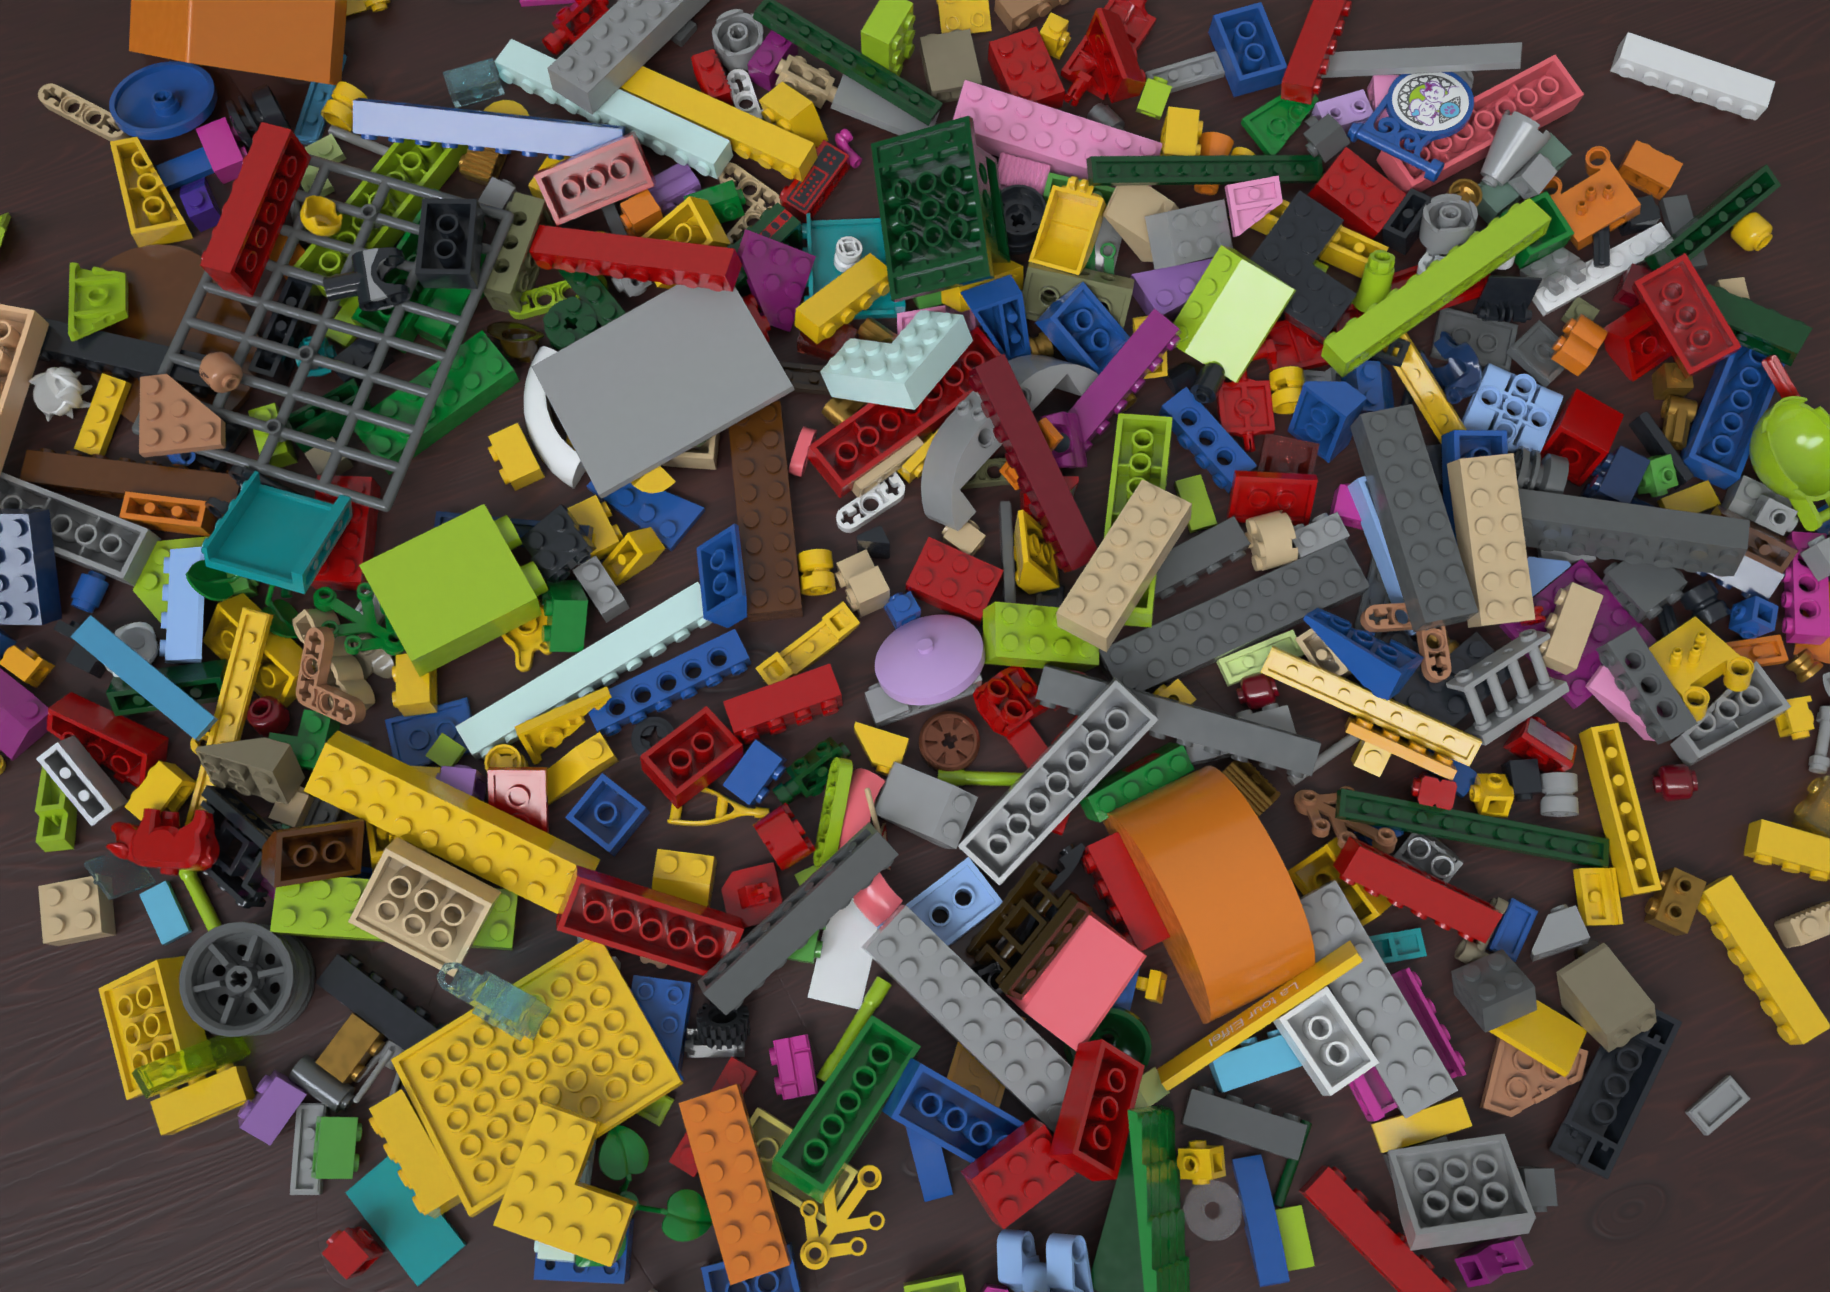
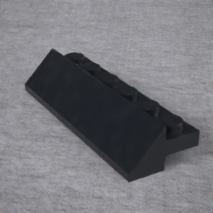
M1655 1008L1657 1022L1648 1031L1637 1034L1626 1045L1617 1047L1610 1052L1599 1044L1548 1151L1572 1163L1578 1169L1608 1180L1682 1021Z

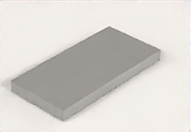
M844 74L831 105V109L897 135L934 126L939 115L938 113L928 126Z

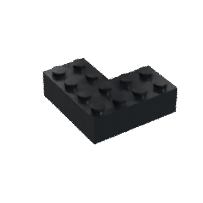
M1299 190L1250 260L1296 289V292L1280 316L1323 344L1325 338L1331 334L1352 305L1357 294L1315 266L1342 228L1344 219Z
M1404 630L1389 631L1380 639L1388 644L1392 639L1419 654L1418 645ZM1476 631L1450 653L1451 673L1449 677L1441 682L1432 683L1423 676L1420 664L1401 691L1391 699L1450 726H1454L1471 709L1465 693L1447 688L1446 683L1453 679L1459 671L1469 669L1495 651ZM1436 665L1431 667L1432 671H1437V674L1442 672V668H1438ZM1507 666L1496 672L1500 685L1511 677ZM1486 680L1475 686L1480 702L1491 694Z

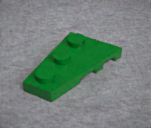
M1281 95L1244 117L1241 125L1265 155H1277L1314 109L1319 99L1314 95L1310 105L1281 99Z

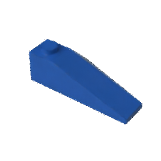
M1320 608L1307 613L1303 619L1363 686L1371 690L1372 694L1376 697L1386 699L1387 701L1401 691L1424 659L1423 656L1391 639L1388 644L1375 638V632L1351 628L1352 625L1348 620Z

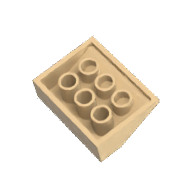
M396 837L385 848L348 922L454 977L489 917L501 891Z

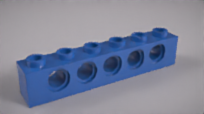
M733 629L608 689L612 698L601 709L596 710L593 708L588 713L597 732H600L602 735L606 734L609 737L619 733L622 730L621 727L630 722L632 724L639 723L647 718V714L655 710L657 712L667 710L672 706V702L680 698L686 700L695 696L698 693L697 690L705 686L711 688L720 684L723 681V677L730 674L736 676L745 672L751 661L736 630ZM722 655L727 658L726 663L722 666L712 664L716 656ZM694 667L700 668L702 672L699 677L692 679L687 676L690 669ZM669 679L676 681L674 689L670 691L662 689L665 681ZM645 691L651 693V697L647 702H637L640 693ZM617 704L625 705V711L621 715L612 714V709Z

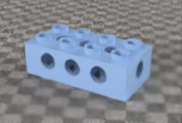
M968 857L907 903L906 906L949 947L996 911L1003 901ZM960 892L967 893L971 902L966 906H961L955 901V895ZM938 909L944 910L948 915V920L945 923H937L933 920L932 913ZM883 923L877 926V930L883 925Z

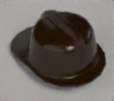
M495 322L487 327V332L500 340L506 356L526 363L533 361L534 355L539 350V339L544 337V333L516 322Z

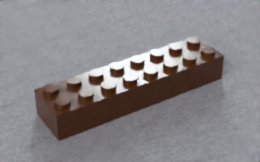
M776 401L729 427L749 623L803 617L781 402Z

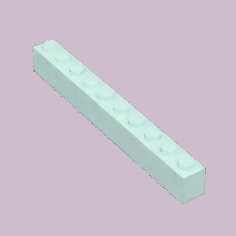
M513 39L508 42L494 61L499 76L504 82L518 85L527 93H535L551 104L556 103L564 107L572 114L577 113L584 116L591 123L625 126V135L635 131L640 145L643 144L652 148L659 155H667L680 165L685 166L688 164L704 176L709 175L718 179L733 157L730 140L621 89H618L597 111L590 114L552 89L547 68L556 59Z
M698 582L694 583L455 726L470 753L477 760L480 758L484 760L489 750L496 745L505 743L509 745L519 740L514 726L595 692L594 690L603 684L608 686L618 680V675L626 670L630 672L639 668L643 664L642 661L651 655L656 657L662 654L669 644L674 641L676 643L682 642L690 636V632L698 627L705 628L712 622L703 618L700 584Z

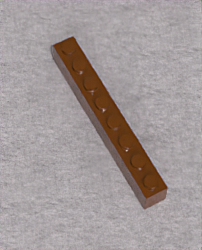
M39 448L38 451L27 450L20 475L21 480L52 492L123 500L125 491L201 501H207L209 497H214L222 502L230 503L241 492V488L236 484L237 481L229 475V470L225 473H217L215 470L206 467L192 470L180 464H172V467L163 466L154 461H145V464L122 457L117 461L109 460L108 457L93 454L92 457H84L72 451L59 454L47 448Z

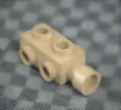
M789 54L786 60L781 58L775 73L779 74L775 83L776 86L784 82L811 100L814 106L820 109L826 100L831 103L833 102L838 88L833 86L835 78L831 77L826 69H816L807 64L803 57Z

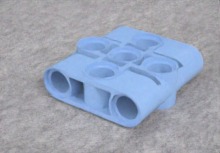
M1488 363L1482 372L1483 380L1480 387L1472 395L1462 418V423L1467 430H1507L1508 451L1514 453L1519 446L1529 448L1530 452L1532 450L1541 452L1561 405L1563 395L1537 384L1535 379L1528 374L1516 375ZM1516 386L1522 388L1524 393L1519 392ZM1482 398L1487 399L1490 402V405L1485 404L1482 401ZM1507 409L1512 410L1515 413V416L1510 415L1507 412ZM1532 420L1537 421L1540 427L1534 425Z

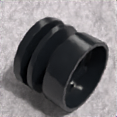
M267 83L251 90L254 100L252 104H249L242 95H239L238 100L242 106L241 109H238L232 99L226 101L230 121L242 142L249 148L253 143V136L258 131L261 122L292 130Z
M1011 185L1001 190L1009 254L1023 255L1033 249L1046 203L1043 196L1034 188L1026 185Z

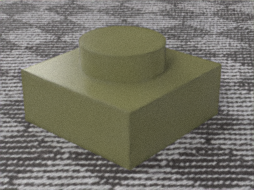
M1577 296L1560 320L1567 323L1571 318L1576 319L1582 314L1593 321L1600 310Z

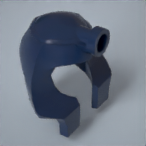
M1447 331L1441 332L1440 339L1433 344L1444 359L1449 358L1448 364L1444 367L1434 368L1423 352L1420 355L1446 394L1447 401L1451 404H1457L1478 390L1483 380L1482 367L1477 354L1467 342L1459 344L1450 336V333Z

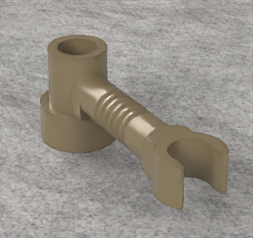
M1500 897L1497 899L1493 898L1490 902L1502 914L1505 913L1509 902ZM1491 935L1486 944L1478 940L1474 943L1463 939L1455 951V958L1468 964L1489 955L1485 950Z

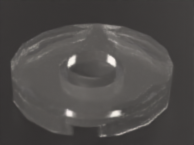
M1210 1180V1184L1192 1186L1185 1195L1182 1206L1185 1222L1190 1231L1199 1238L1209 1241L1224 1240L1234 1234L1242 1218L1241 1201L1236 1192L1226 1183ZM1209 1202H1216L1220 1207V1214L1215 1219H1209L1205 1215V1206Z

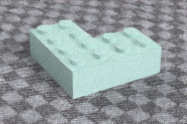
M920 310L892 343L850 338L836 355L829 360L820 373L831 397L915 410L972 343L973 339L963 315Z

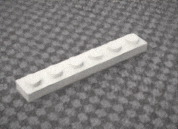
M1660 222L1610 249V265L1608 267L1595 268L1593 259L1586 262V268L1580 270L1582 274L1586 275L1585 281L1577 285L1568 276L1564 275V279L1558 282L1564 287L1563 293L1554 296L1543 286L1537 289L1532 301L1544 317L1575 300L1577 296L1581 297L1623 274L1632 263L1636 265L1645 262L1644 258L1666 241L1670 234Z

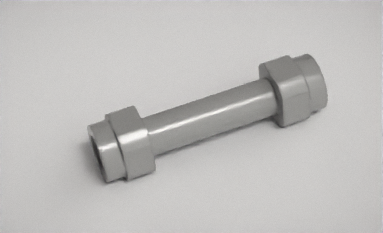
M1820 706L1816 721L1820 722L1815 754L1809 757L1808 765L1809 771L1826 774L1830 766V758H1827L1830 740V706Z

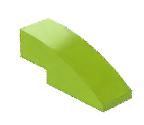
M42 767L35 812L39 816L36 843L45 852L74 849L77 808Z

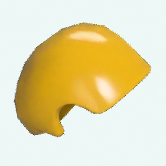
M316 195L306 197L300 211V219L304 227L312 234L323 237H330L340 231L343 215H337L336 204L333 201Z

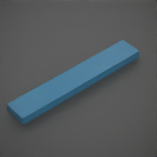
M90 615L71 635V638L195 740L199 741L218 720L93 616Z

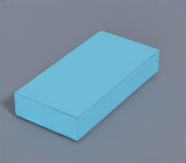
M165 880L139 894L162 945L166 946L192 932L169 881Z

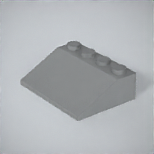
M1505 1134L1388 1150L1400 1219L1410 1251L1528 1234L1536 1216Z

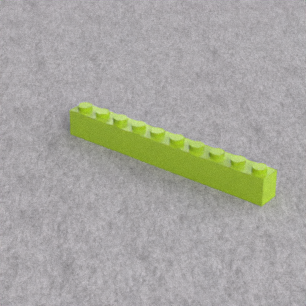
M1530 198L1521 204H1514L1507 214L1501 218H1494L1487 228L1481 232H1474L1463 245L1454 246L1443 259L1433 261L1426 271L1420 275H1413L1406 285L1399 290L1397 288L1393 289L1379 304L1373 303L1369 306L1362 316L1352 318L1342 330L1329 334L1323 342L1321 356L1343 378L1545 235L1552 218Z

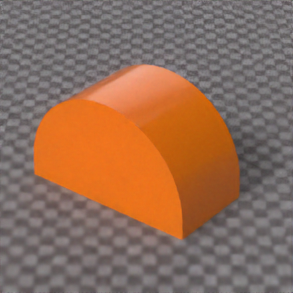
M1205 766L1107 813L1109 818L1103 820V823L1109 835L1119 832L1170 935V938L1162 942L1203 1024H1207L1275 991L1315 965V950L1311 931L1290 875L1256 813L1237 787L1220 770L1213 766Z

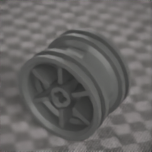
M249 922L226 923L205 933L188 951L179 976L181 999L191 1019L203 1029L213 1034L227 1037L272 1034L295 1022L306 1010L313 996L316 982L313 958L304 942L297 936L280 935L270 932L271 925ZM241 945L247 946L244 956H241L238 952V948ZM270 953L275 956V963L272 965L266 961V957ZM218 965H223L226 968V973L223 976L216 975ZM242 974H247L248 976L244 979L247 982L245 985L240 983L243 980ZM277 982L280 985V990L277 994H274L272 990ZM228 994L230 997L225 1006L221 1005L219 1002L220 997ZM251 1003H256L258 1006L254 1014L248 1013V1006Z

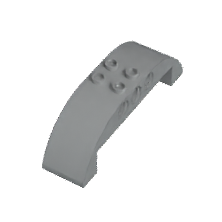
M1026 355L1008 361L1032 411L1054 388L1082 396L1098 377V374L1089 368L1045 355ZM974 391L956 406V409L939 428L928 449L922 470L921 496L925 515L929 519L957 531L976 513L960 489L1002 445L994 436V425L990 417L987 418L982 411V400L978 392Z

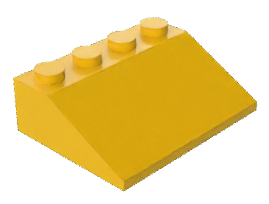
M185 956L157 959L99 988L126 1100L159 1090L214 1068L205 1030L191 1019L181 999L179 976Z

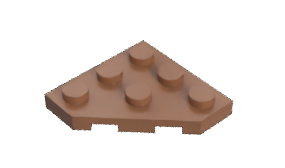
M168 374L140 377V455L143 457H153L225 448V422Z
M1497 1037L1480 1108L1506 1117L1517 1115L1527 1107L1537 1104L1564 1087L1581 1080L1588 1051L1579 1049L1569 1074L1563 1077Z

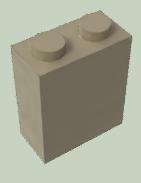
M956 29L949 33L928 34L925 37H920V56L930 96L942 103L958 101L965 80L982 85L970 29Z

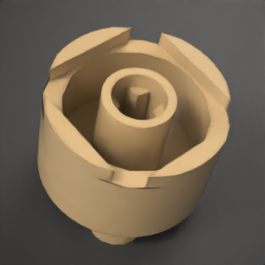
M1283 510L1251 517L1246 520L1247 532H1245V535L1251 543L1248 548L1251 549L1253 555L1252 565L1255 571H1264L1284 566L1296 561L1298 558V547L1292 548V539H1296L1294 527L1287 513H1282Z

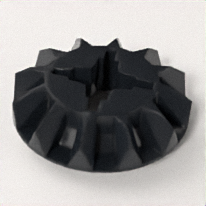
M648 717L635 726L631 735V743L634 751L639 756L651 748V743L642 738L652 737L655 728L657 736L662 739L674 731V728L667 720L660 717Z

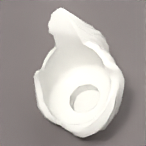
M134 622L126 624L115 631L117 637L150 664L158 656V642L156 641L154 629L149 624ZM105 666L109 672L113 673L114 677H119L107 666Z

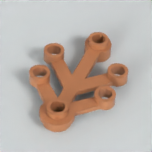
M1347 786L1341 787V788H1343V789H1348V790H1353V791H1355V790H1354L1353 788H1351V787H1347ZM1301 790L1295 794L1294 804L1296 810L1309 817L1312 824V833L1315 836L1324 838L1329 834L1331 825L1329 821L1321 818V813L1329 817L1338 838L1337 845L1339 848H1343L1346 843L1345 840H1348L1349 836L1356 838L1355 834L1347 830V826L1373 839L1372 847L1387 854L1394 851L1397 837L1393 830L1389 828L1378 830L1368 824L1335 818L1336 808L1329 805L1336 804L1337 793L1319 795L1312 790Z

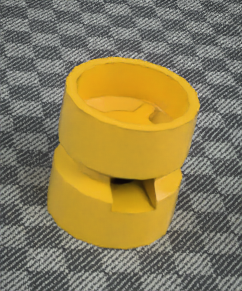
M340 81L331 95L333 99L327 100L320 114L331 125L351 132L353 129V100L368 98L355 86Z
M1294 366L1275 369L1269 373L1271 391L1274 392L1271 395L1273 412L1277 414H1293L1303 384L1305 383L1304 370Z
M811 549L797 555L799 572L803 573L799 577L801 594L819 596L836 590L834 573L830 572L833 568L832 551L827 549Z
M500 744L491 748L486 754L484 761L486 771L489 767H529L525 756L513 746L507 744Z

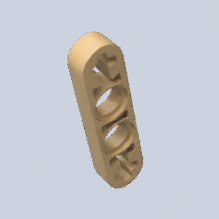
M53 83L43 85L38 92L39 100L47 109L108 141L130 138V135L122 130L119 132L111 131L108 127L109 124L117 130L120 128L116 125L111 113ZM57 95V97L61 100V102L59 103V102H58L57 100H55L54 98H49V97H50V96H54V97H55V96ZM74 103L80 104L79 110L74 113L68 112L70 105ZM93 115H101V120L98 123H89Z

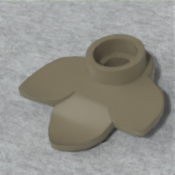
M370 633L358 635L361 640L377 638ZM395 639L389 640L391 642H397ZM383 649L360 651L354 656L362 667L364 680H367L373 672L382 678H392V666H395V661L392 657L393 655L387 654Z

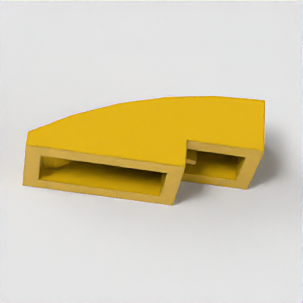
M1453 1097L1432 1104L1408 1118L1399 1114L1371 1124L1381 1153L1417 1144L1472 1126L1462 1097Z

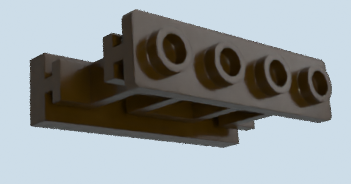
M1034 861L1025 870L1023 877L1008 892L1005 900L990 915L987 923L972 938L971 943L966 948L969 955L974 956L978 963L988 966L994 958L1004 969L995 980L999 984V988L1005 994L1019 1000L1023 999L1093 910L1087 902L1081 900L1076 893L1068 889L1059 898L1049 888L1058 876L1050 867L1039 861ZM1040 891L1045 896L1035 906L1030 901ZM1054 904L1059 911L1050 921L1045 914ZM1030 913L1040 924L1026 942L1023 943L1014 932ZM1004 936L1009 942L1000 951L995 945ZM1018 950L1023 956L1014 966L1009 959Z

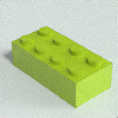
M994 602L983 609L984 664L1044 669L1045 664L1066 670L1086 672L1099 665V648L1057 626L1056 612L1059 607Z

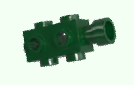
M830 736L825 741L819 742L814 749L803 757L796 759L792 765L785 770L791 779L785 784H778L772 791L782 804L786 802L787 805L791 804L794 801L793 798L800 793L806 798L810 795L817 796L823 792L824 785L827 784L829 769L835 757L847 759L851 756V753L843 742L837 744Z

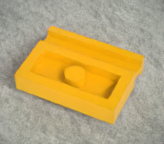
M1616 868L1574 869L1578 911L1585 926L1623 924Z

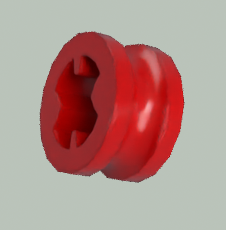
M1534 606L1535 620L1520 622L1521 626H1531L1545 622L1546 616L1541 614L1544 611L1543 606Z

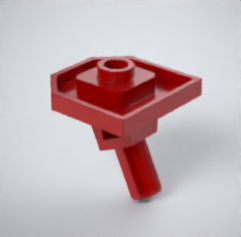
M775 862L733 871L721 889L726 913L741 917L744 928L759 925L783 902Z

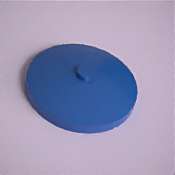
M181 61L161 62L143 67L123 79L110 97L109 109L116 125L124 133L145 140L168 139L187 133L202 124L215 109L218 93L213 79L203 68Z

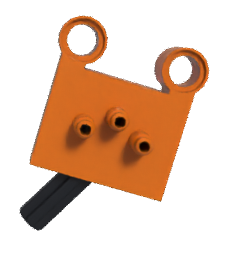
M1595 146L1587 152L1585 158V170L1590 177L1562 193L1561 180L1553 176L1541 193L1547 188H1555L1557 192L1550 196L1575 233L1570 239L1577 251L1593 242V265L1595 268H1605L1610 265V231L1639 215L1641 204L1610 161L1609 151L1605 147ZM1595 159H1602L1604 161L1599 166L1591 164Z

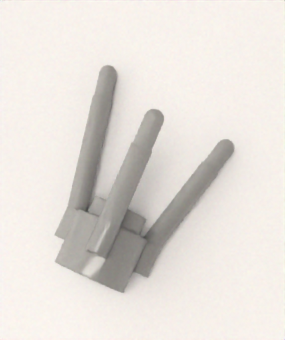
M388 1039L380 1053L373 1057L366 1065L365 1073L356 1083L360 1082L375 1064L379 1062L353 1099L354 1103L360 1101L384 1066L394 1070L395 1067L391 1059L404 1052V1050L393 1041ZM397 1072L389 1096L398 1091L401 1079Z

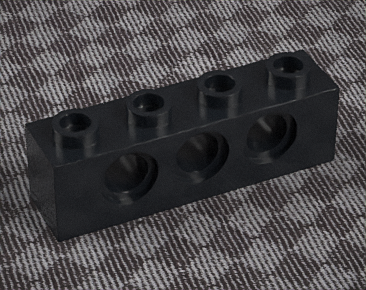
M288 276L277 302L316 313L323 294L315 284ZM273 312L262 338L298 348L300 342L306 338L312 323ZM257 348L248 370L255 377L286 385L296 360Z

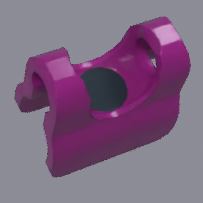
M1058 412L1041 416L1040 420L1046 417L1064 437L1052 451L1059 469L1065 467H1087V458L1077 413Z

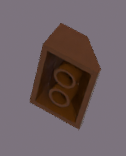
M360 818L275 830L262 846L261 874L274 888L361 874L364 820Z

